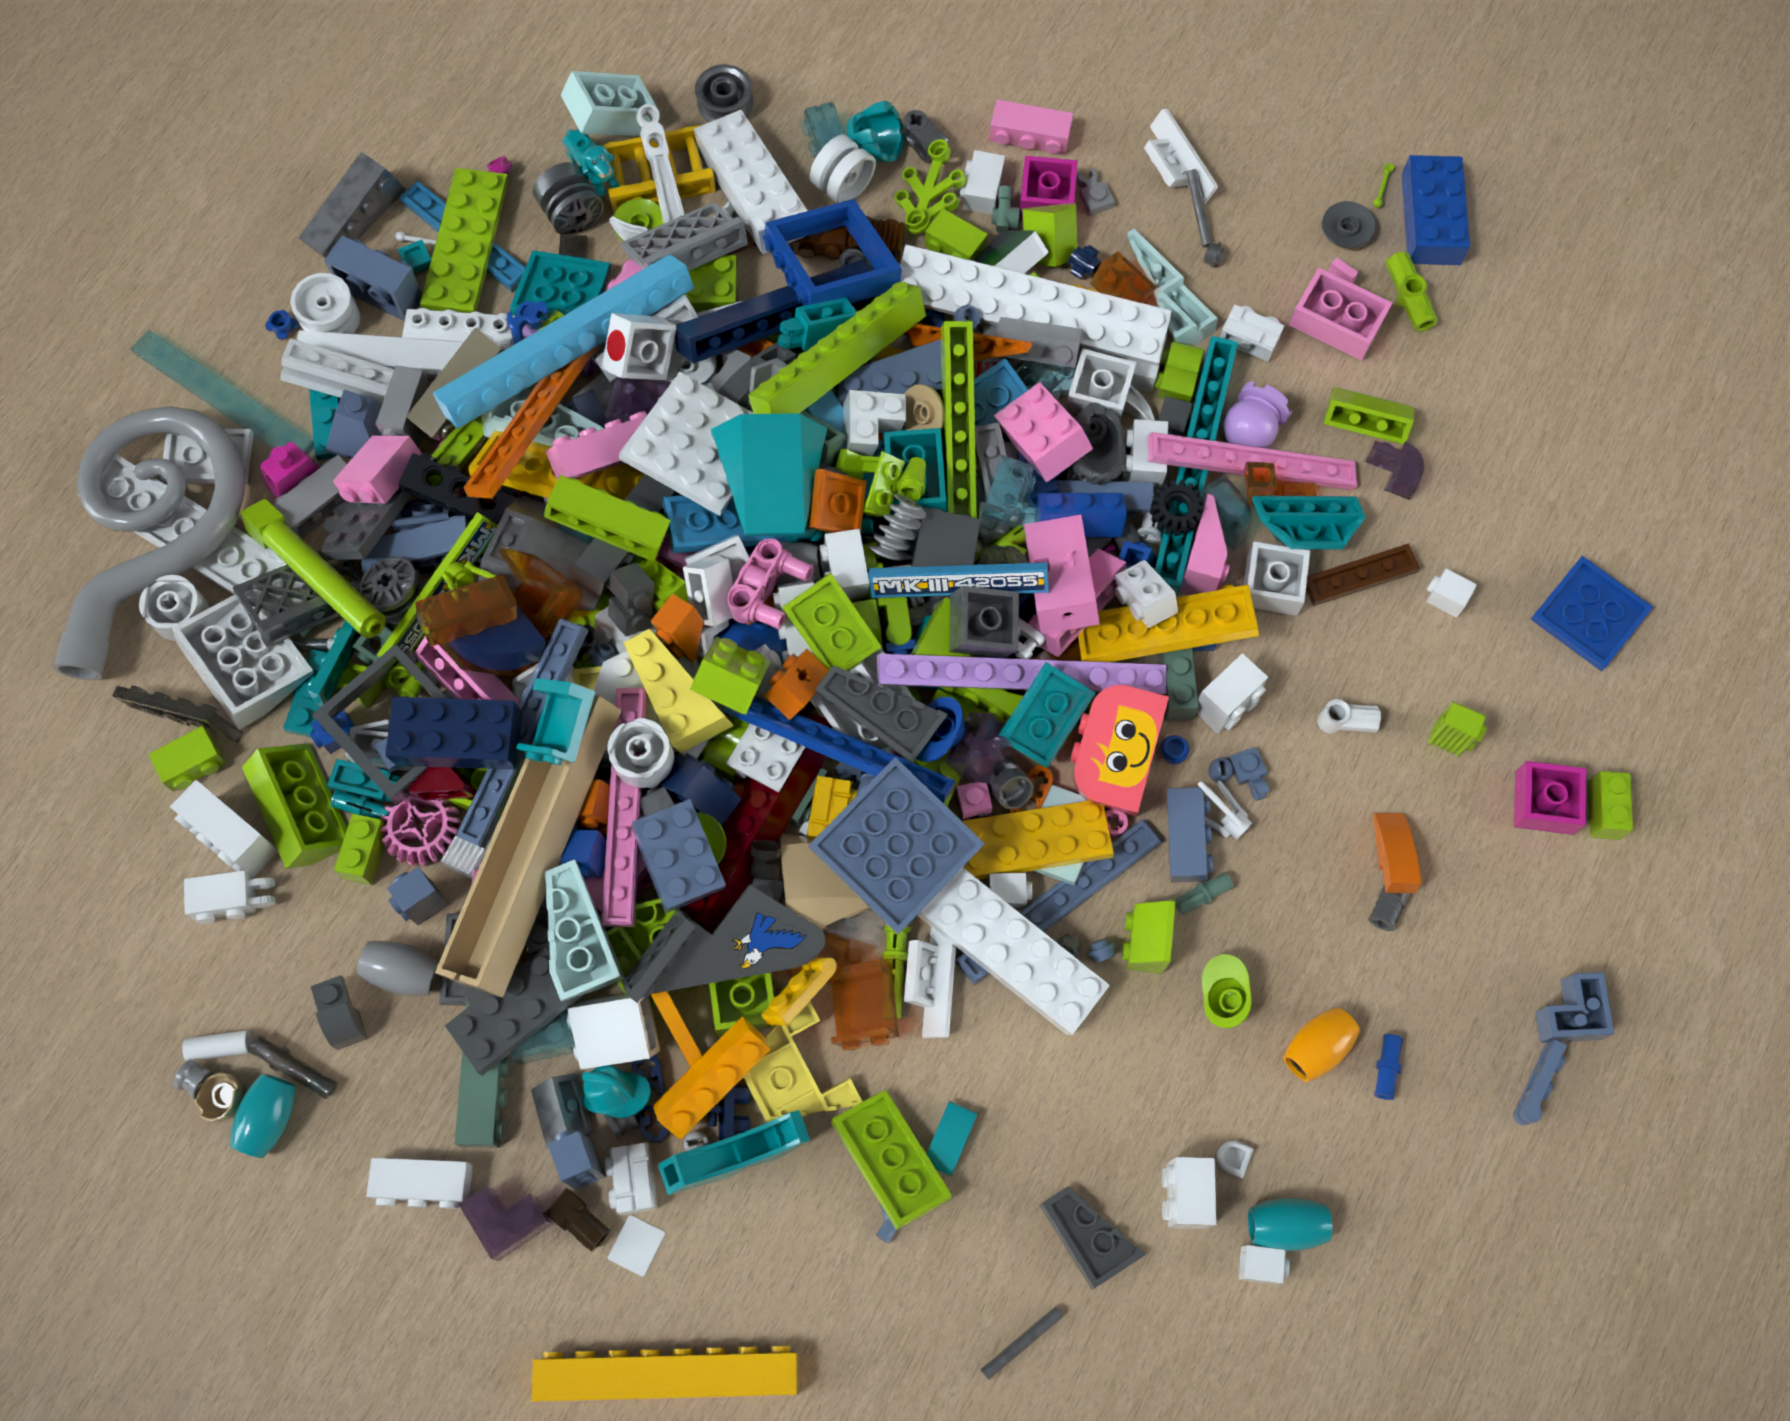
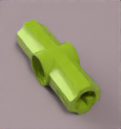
M1404 251L1394 253V255L1386 259L1385 265L1397 290L1396 302L1405 309L1414 331H1426L1438 322L1425 292L1427 283L1422 276L1417 274L1408 253Z

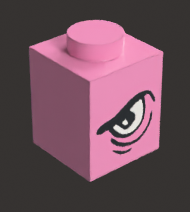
M986 781L957 786L956 800L961 821L991 816L992 804Z

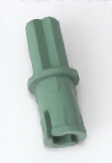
M1223 872L1203 884L1201 882L1197 883L1196 888L1177 897L1174 900L1176 901L1175 906L1181 914H1186L1204 903L1209 905L1212 903V899L1228 890H1232L1233 883L1230 877Z

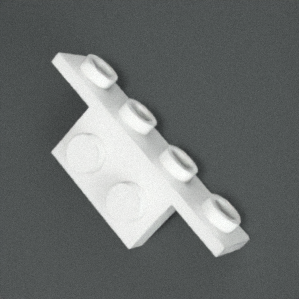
M1162 109L1150 126L1158 140H1149L1144 149L1169 187L1189 186L1187 171L1196 169L1205 205L1217 190L1218 185L1169 110Z
M932 927L930 944L920 940L909 941L904 1002L924 1007L922 1038L924 1039L949 1037L956 946Z

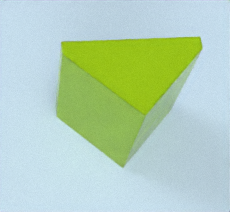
M1076 203L1022 208L1023 230L1036 231L1048 250V253L1036 264L1057 267L1068 262L1071 254L1078 247Z

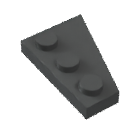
M1069 1187L1040 1204L1041 1209L1091 1290L1146 1255L1140 1248L1133 1246L1126 1240L1118 1229L1111 1227L1104 1221L1096 1210Z

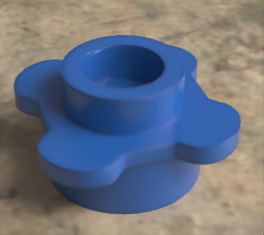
M279 310L270 315L265 326L268 331H273L278 339L284 340L293 329L298 328L299 322L297 319L291 318L287 311Z

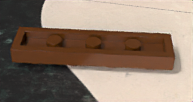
M1408 543L1307 576L1306 591L1313 606L1417 573L1420 566Z

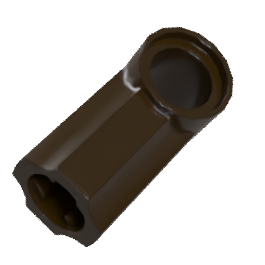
M566 1187L544 1213L564 1231L568 1230L583 1246L593 1252L606 1239L611 1230L586 1208L587 1205Z

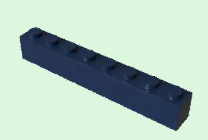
M858 260L810 277L815 286H819L875 269L866 262ZM785 286L677 324L675 332L677 352L694 364L780 332L782 321L795 318L796 307L804 305L799 303L793 287ZM871 297V298H868V299H864V300H861V301H857V302L851 303V305L853 306V305L859 304V303H861V302L870 300V299L875 298V297Z

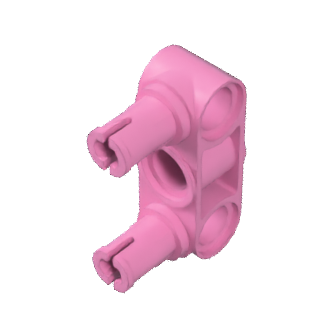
M768 538L760 541L748 561L741 568L738 578L728 593L727 600L733 619L739 623L760 621L780 630L785 623L786 613L764 604V602L771 595L780 575L787 573L808 582L814 571L813 565L792 557V554L787 549L782 548L781 544L775 539ZM768 556H775L772 559H766ZM740 603H748L747 605L742 607L738 606Z

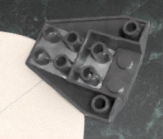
M523 495L506 508L482 557L480 569L498 576V582L519 608L595 611L602 595L596 594L571 577L574 563L593 539L587 534L545 518L546 503ZM479 575L477 587L491 581V579Z

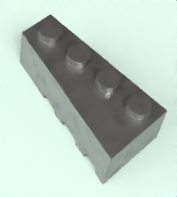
M361 152L301 233L299 239L312 250L326 258L342 235L351 240L359 239L406 189L385 167Z

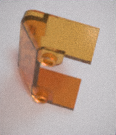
M501 547L498 551L512 569L513 575L521 581L511 595V598L546 640V648L560 618L566 621L580 604L583 593L573 581L538 556ZM438 638L459 669L517 677L535 665V663L513 670L482 668L464 660L444 638Z

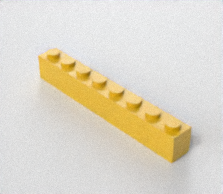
M790 1346L771 1347V1353L758 1354V1347H738V1354L725 1355V1348H706V1355H693V1349H673V1356H660V1349L640 1350V1357H627V1350L608 1351V1358H595V1351L575 1352V1358L562 1359V1352H542V1359H534L532 1367L531 1402L798 1394V1353H790Z

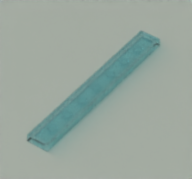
M148 330L131 348V351L136 356L244 429H251L254 436L272 448L283 447L293 441L307 454L314 449V440L152 331Z

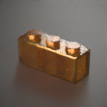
M503 574L415 602L417 620L430 647L438 644H447L456 638L469 634H478L484 629L496 625H505L517 619V601Z

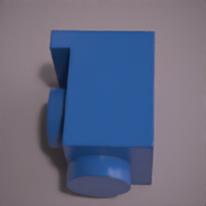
M345 709L333 719L349 736L350 728L354 727L355 724ZM317 720L310 723L314 731L309 735L318 748L324 746L330 754L342 748Z

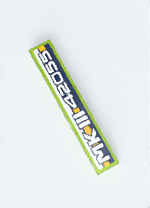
M478 512L475 514L377 654L378 657H381L395 644L402 651L407 648L411 652L415 650L434 622L433 609L447 603L452 597L442 574L454 562H461L465 565L466 562L470 561L474 565L489 545L498 527L495 522Z

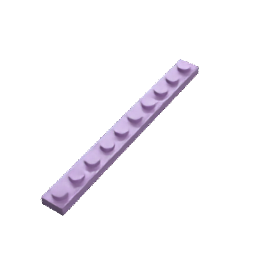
M878 654L877 685L1028 690L1044 663L1048 662L1097 693L1113 685H1127L1163 695L1166 694V665Z

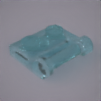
M1026 361L1015 372L1028 390L1040 382L1052 393L1053 389L1063 380L1074 378L1076 367Z

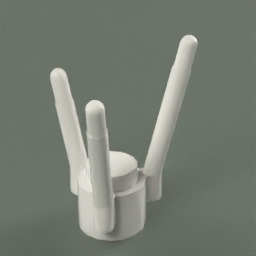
M1220 780L1216 784L1232 806L1231 810L1204 782H1198V786L1226 814L1221 819L1224 826L1205 817V824L1211 825V828L1219 831L1225 838L1232 835L1235 839H1238L1252 824L1247 818L1248 814L1239 806Z

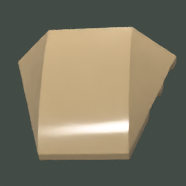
M783 833L781 835L780 851L787 908L821 930L826 929V925L839 919H848L870 908L808 848V845L815 838Z

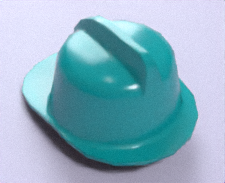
M613 1065L596 1067L591 1072H583L582 1074L584 1081V1105L591 1112L616 1118H626L640 1112L649 1102L651 1096L650 1084L644 1077L638 1074L622 1071Z

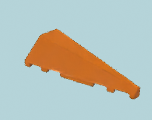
M915 324L905 334L914 347L940 340L941 327ZM973 332V359L975 361L1027 353L1033 344L1028 341Z

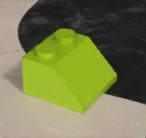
M1176 901L1134 904L1131 913L1126 912L1124 930L1129 931L1128 942H1123L1121 959L1126 960L1127 970L1162 974L1171 962Z

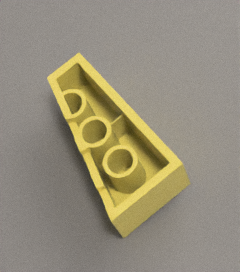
M650 629L623 642L671 745L676 750L683 753L734 726L713 700L690 690L694 678Z

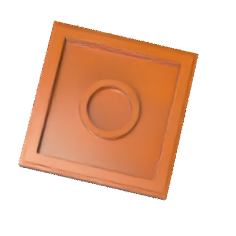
M824 469L815 470L809 528L829 533L860 529L861 535L867 481Z

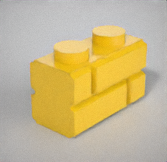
M824 776L816 777L807 837L816 838L857 796V789H852V781Z

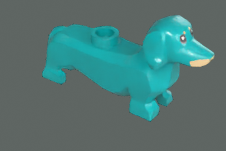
M579 129L567 130L562 140L566 148V154L572 163L577 162L581 167L583 174L592 183L596 193L600 197L606 194L603 187L605 182H609L611 188L619 187L620 184L613 176L614 169L609 163L614 159V155L610 154L603 145L597 146L588 134H581Z

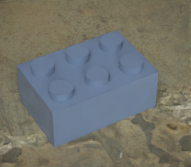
M342 235L324 260L330 273L342 278L348 285L353 297L405 321L407 309L416 310L421 302L422 291L413 273V268L404 261L397 262L391 259L381 250L374 251L368 248L358 239L351 240Z
M691 799L632 821V832L665 913L724 890L726 884Z

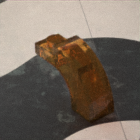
M1246 462L1244 466L1246 497L1248 503L1254 509L1253 496H1317L1315 483L1290 482L1276 479L1274 463Z

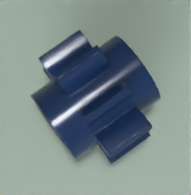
M1091 245L1084 246V248L1078 246L1068 260V264L1072 267L1070 273L1080 280L1086 276L1092 278L1102 262L1097 257L1100 251Z

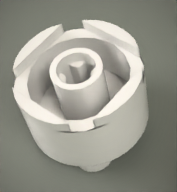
M165 575L156 579V583L150 588L147 586L143 590L139 600V610L145 621L160 636L167 640L176 641L172 628L207 610L209 605L205 597L187 579L178 575Z
M645 718L634 719V721L619 725L609 738L607 749L610 762L619 778L626 784L637 788H654L670 773L674 763V751L667 734L656 722Z

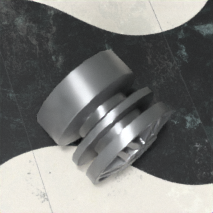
M564 162L554 165L540 175L533 186L535 200L542 211L546 213L555 231L562 236H572L585 231L598 221L603 212L604 204L602 199L596 193L594 187L590 185L581 167L575 163Z
M393 556L376 562L364 573L360 582L359 592L385 616V626L394 631L427 584V581L421 577L419 571L415 569L411 562L403 557Z

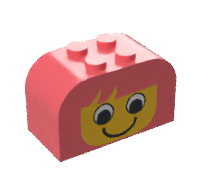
M1113 685L1105 688L1095 697L1089 714L1083 713L1078 734H1082L1083 738L1081 743L1075 741L1070 761L1075 763L1073 782L1077 793L1086 801L1102 805L1107 810H1116L1133 817L1138 814L1169 696L1127 685Z

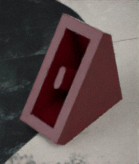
M428 767L409 786V792L423 801L474 798L477 790L459 769L451 767Z

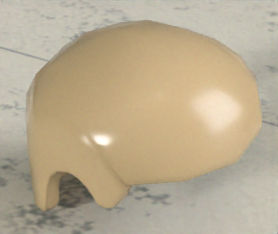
M216 1073L207 1077L202 1082L200 1088H198L197 1099L194 1101V1104L201 1112L199 1117L202 1120L211 1122H222L234 1117L244 1097L243 1087L238 1079L231 1074Z

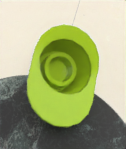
M1221 954L1213 957L1206 964L1202 974L1205 1013L1210 1022L1219 1028H1233L1245 1021L1252 1009L1253 1000L1249 974L1244 963L1233 955Z

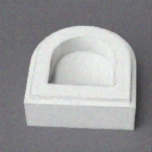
M1228 1141L1217 1150V1164L1224 1172L1242 1179L1254 1149L1237 1141Z

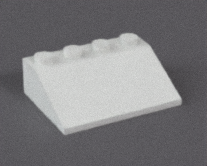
M253 589L244 593L247 598L259 600ZM236 595L172 628L177 645L238 730L265 716L313 674L312 668L289 638L271 646H265L258 629ZM262 608L258 615L260 620L272 616L269 610Z

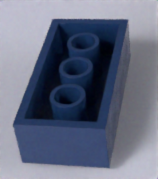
M393 697L385 756L396 766L516 770L518 756L516 747L520 737L522 710L515 701Z

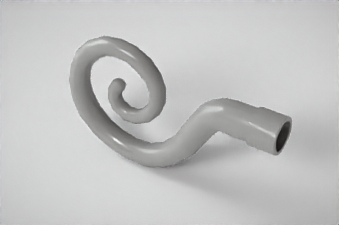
M173 406L150 408L122 417L106 427L88 445L79 464L77 490L82 506L96 523L113 531L135 532L156 525L169 517L182 503L187 488L186 479L179 465L168 459H148L136 465L134 474L140 480H148L154 476L165 477L168 484L160 499L147 508L134 512L118 511L108 504L100 487L102 472L107 462L119 450L138 438L159 433H174L190 437L199 443L211 459L214 469L215 490L209 508L188 531L163 547L98 573L83 586L72 604L66 630L60 637L53 664V669L58 673L76 679L100 680L103 677L110 648L108 639L117 606L143 592L147 586L150 588L159 577L165 575L179 576L213 553L236 525L245 494L244 467L236 443L217 421L191 409Z

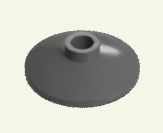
M1343 201L1330 206L1326 210L1322 219V229L1325 236L1333 244L1343 248H1358L1371 240L1375 232V220L1371 212L1363 205L1351 201Z

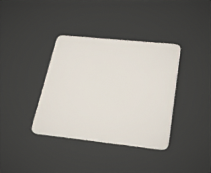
M629 1215L608 1256V1260L643 1277L656 1254L665 1232Z

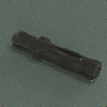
M262 1035L254 1038L248 1047V1052L270 1064V1069L274 1071L280 1070L324 1099L331 1096L337 1087V1081L325 1076L312 1066L291 1055L288 1048H280Z

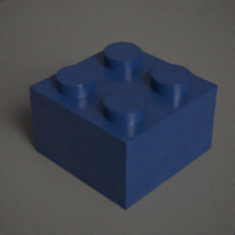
M674 752L673 767L668 776L658 785L660 788L665 787L670 796L678 803L691 799L696 812L714 817L721 826H723L742 800L733 792L736 787L723 777L719 779L714 775L716 772L714 767L704 760L698 761L689 753L682 756Z

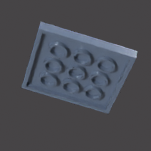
M895 757L808 845V848L898 935L985 843Z

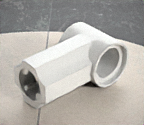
M1334 699L1328 702L1319 713L1317 724L1322 731L1329 734L1336 733L1339 730L1376 733L1379 730L1381 712L1378 706L1347 704L1343 700ZM1329 713H1334L1339 721L1332 719Z

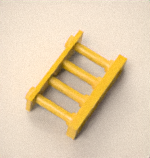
M701 125L686 126L682 129L664 132L669 149L668 159L680 199L716 192L712 168L703 169L697 148L694 128ZM641 137L603 144L608 152L614 155V159L609 163L614 169L613 176L620 184L619 187L608 189L613 213L621 204L632 199H648L659 204L655 182L651 179ZM649 142L650 146H652L653 148L658 147L656 142ZM687 149L693 172L677 175L672 152ZM636 159L641 182L626 185L620 162Z

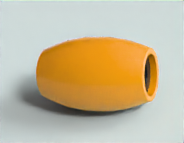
M1339 1007L1331 1008L1309 1020L1296 1033L1284 1053L1283 1060L1289 1070L1304 1082L1312 1081L1334 1069L1347 1056L1357 1040L1360 1028L1353 1017Z

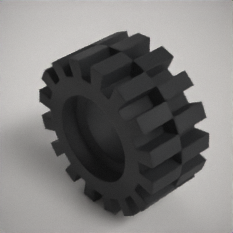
M1171 480L1169 486L1165 482L1161 485L1160 489L1156 490L1151 503L1150 515H1152L1151 520L1153 524L1158 522L1156 527L1158 530H1161L1163 527L1166 528L1164 534L1169 535L1170 531H1174V536H1179L1182 531L1186 535L1190 529L1193 531L1197 524H1199L1204 511V498L1199 497L1201 494L1199 489L1193 491L1194 485L1192 483H1189L1188 487L1184 486V480H1180L1179 485H1176L1175 480ZM1171 500L1181 501L1187 505L1188 512L1183 516L1172 515L1168 512L1166 504Z

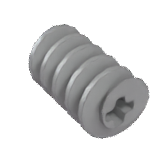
M895 494L894 496L900 501V504L889 505L895 514H885L884 517L890 524L889 526L883 524L879 526L885 535H875L874 538L880 545H870L869 547L880 556L901 561L906 557L903 550H909L911 547L908 540H914L916 537L913 529L921 527L918 519H924L927 514L915 501L906 496Z

